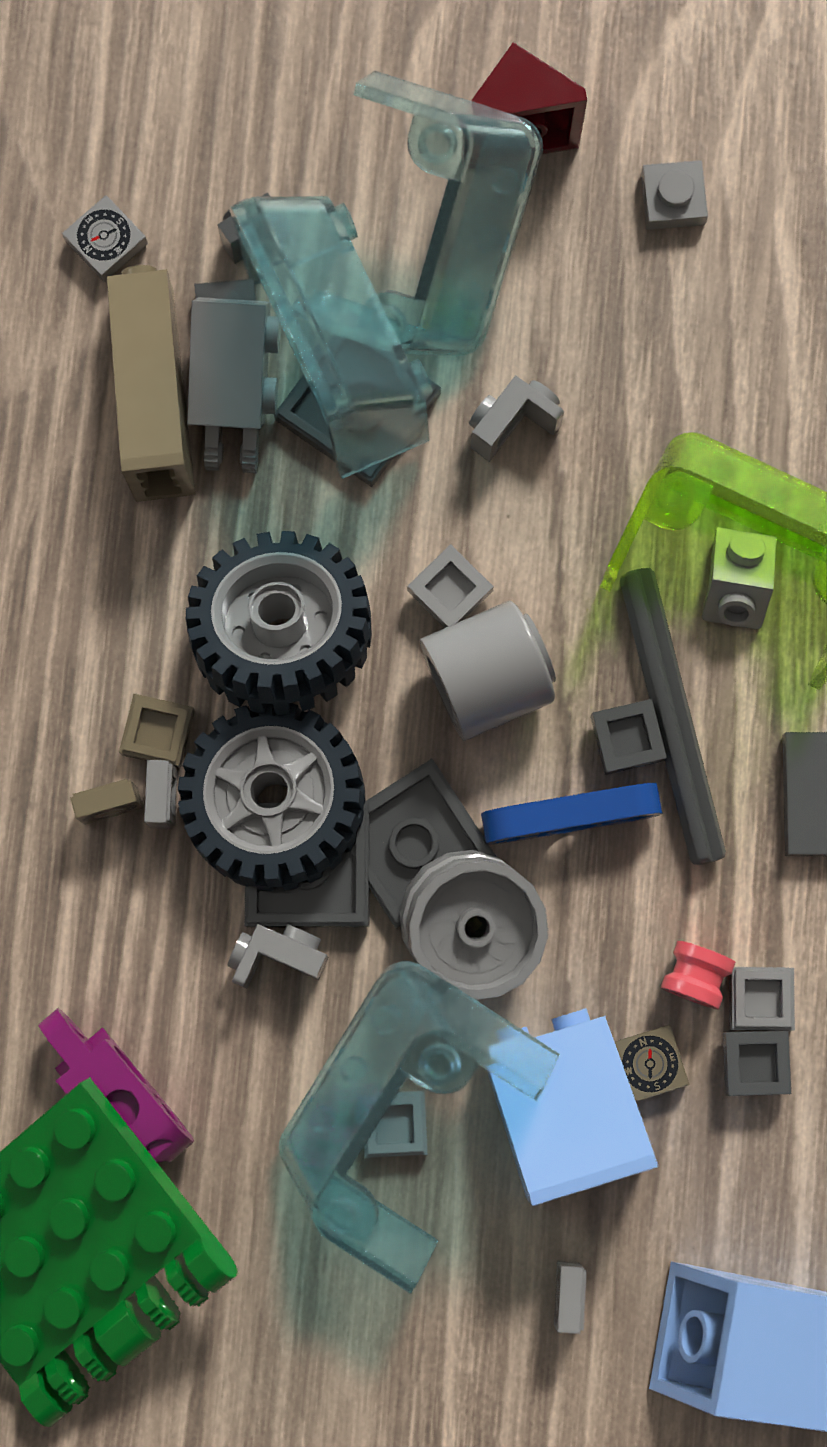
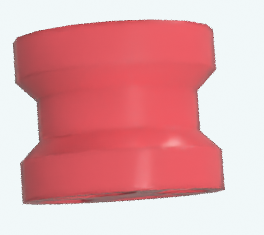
M677 941L673 952L677 962L673 972L664 976L661 989L691 1002L719 1010L723 999L720 992L723 978L732 974L736 962L701 946Z

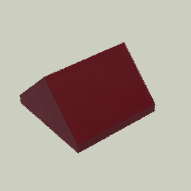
M513 42L464 109L462 144L464 168L579 148L587 106L585 88Z

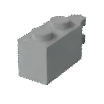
M203 297L192 300L187 424L205 426V470L219 471L224 454L222 427L243 428V444L240 447L242 470L244 473L257 472L260 429L266 422V414H276L278 400V378L268 377L269 353H279L281 318L270 316L271 302Z

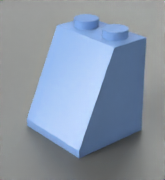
M587 1008L551 1019L554 1032L530 1038L528 1028L524 1027L491 1037L495 1050L482 1053L526 1199L532 1206L658 1167L606 1017L603 1016L590 1020Z
M671 1262L649 1389L718 1417L827 1431V1292Z

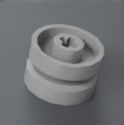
M475 850L446 853L424 865L406 887L399 911L402 940L422 973L444 992L470 1000L500 997L523 984L541 962L548 939L546 908L533 884L499 857ZM477 916L482 925L477 931L471 933L465 928V924L471 917Z

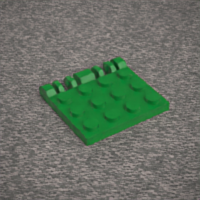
M91 1078L80 1082L0 1151V1363L19 1387L23 1405L33 1418L45 1427H52L72 1410L73 1404L79 1405L89 1397L90 1387L87 1383L88 1380L85 1379L84 1374L80 1373L79 1367L65 1351L69 1345L73 1343L76 1359L87 1369V1373H90L92 1378L97 1379L98 1382L104 1380L107 1382L117 1374L118 1365L127 1366L159 1340L161 1330L168 1329L170 1331L180 1323L181 1312H179V1307L170 1298V1294L155 1276L160 1270L164 1268L167 1282L190 1307H199L209 1299V1292H218L237 1276V1267L232 1257Z

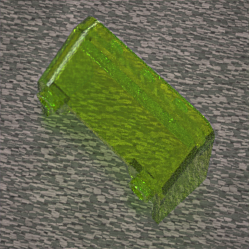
M695 432L678 435L668 443L610 559L599 586L609 592L611 591L644 520L667 530H681L694 524L706 507L764 535L775 536L777 541L818 559L813 571V586L818 597L827 604V492L706 435ZM827 644L808 683L809 686L818 690L827 683Z

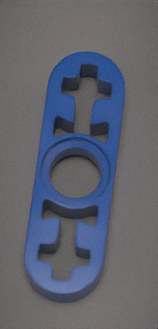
M643 783L496 808L481 813L486 844L494 845L639 821L662 815L663 812L657 783Z

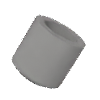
M512 601L502 603L420 639L421 649L436 689L457 733L463 741L553 703L555 699L552 683L556 681V676L544 642L528 614L523 615L518 606Z

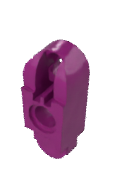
M59 1008L38 1024L48 1042L64 1060L55 1069L60 1075L56 1082L66 1094L80 1082L91 1078L157 1163L172 1162L194 1143L193 1137L184 1124L103 1027L88 1039L78 1026Z

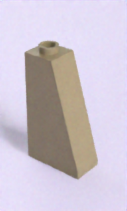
M149 265L131 266L123 269L121 275L107 276L121 472L136 502L196 495L172 284L167 269L157 270Z

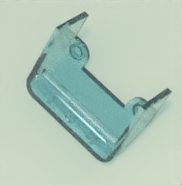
M374 71L356 82L353 95L414 114L407 139L408 151L413 162L429 174L448 179L416 294L413 297L393 290L380 291L372 295L362 307L315 293L295 313L293 324L385 354L468 355L482 345L489 333L542 158V137L535 125L525 118Z
M328 196L251 197L230 206L248 279H254L255 285L262 284L328 425L336 468L341 479L430 441L424 397L433 393L431 383L419 359L411 362L408 361L351 242L358 235L346 205L341 203L334 206Z
M403 961L387 967L374 983L280 1137V1157L318 1231L327 1240L411 1294L439 1240L377 1201L365 1186L346 1175L407 1077L428 1091L438 1094H449L463 1088L477 1067L481 1065L537 1101L547 1084L560 1053L420 964Z

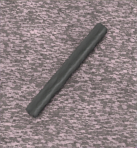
M651 568L635 569L621 576L620 585L649 699L653 701L667 757L665 763L689 858L694 865L715 862L725 857L726 850L656 575Z

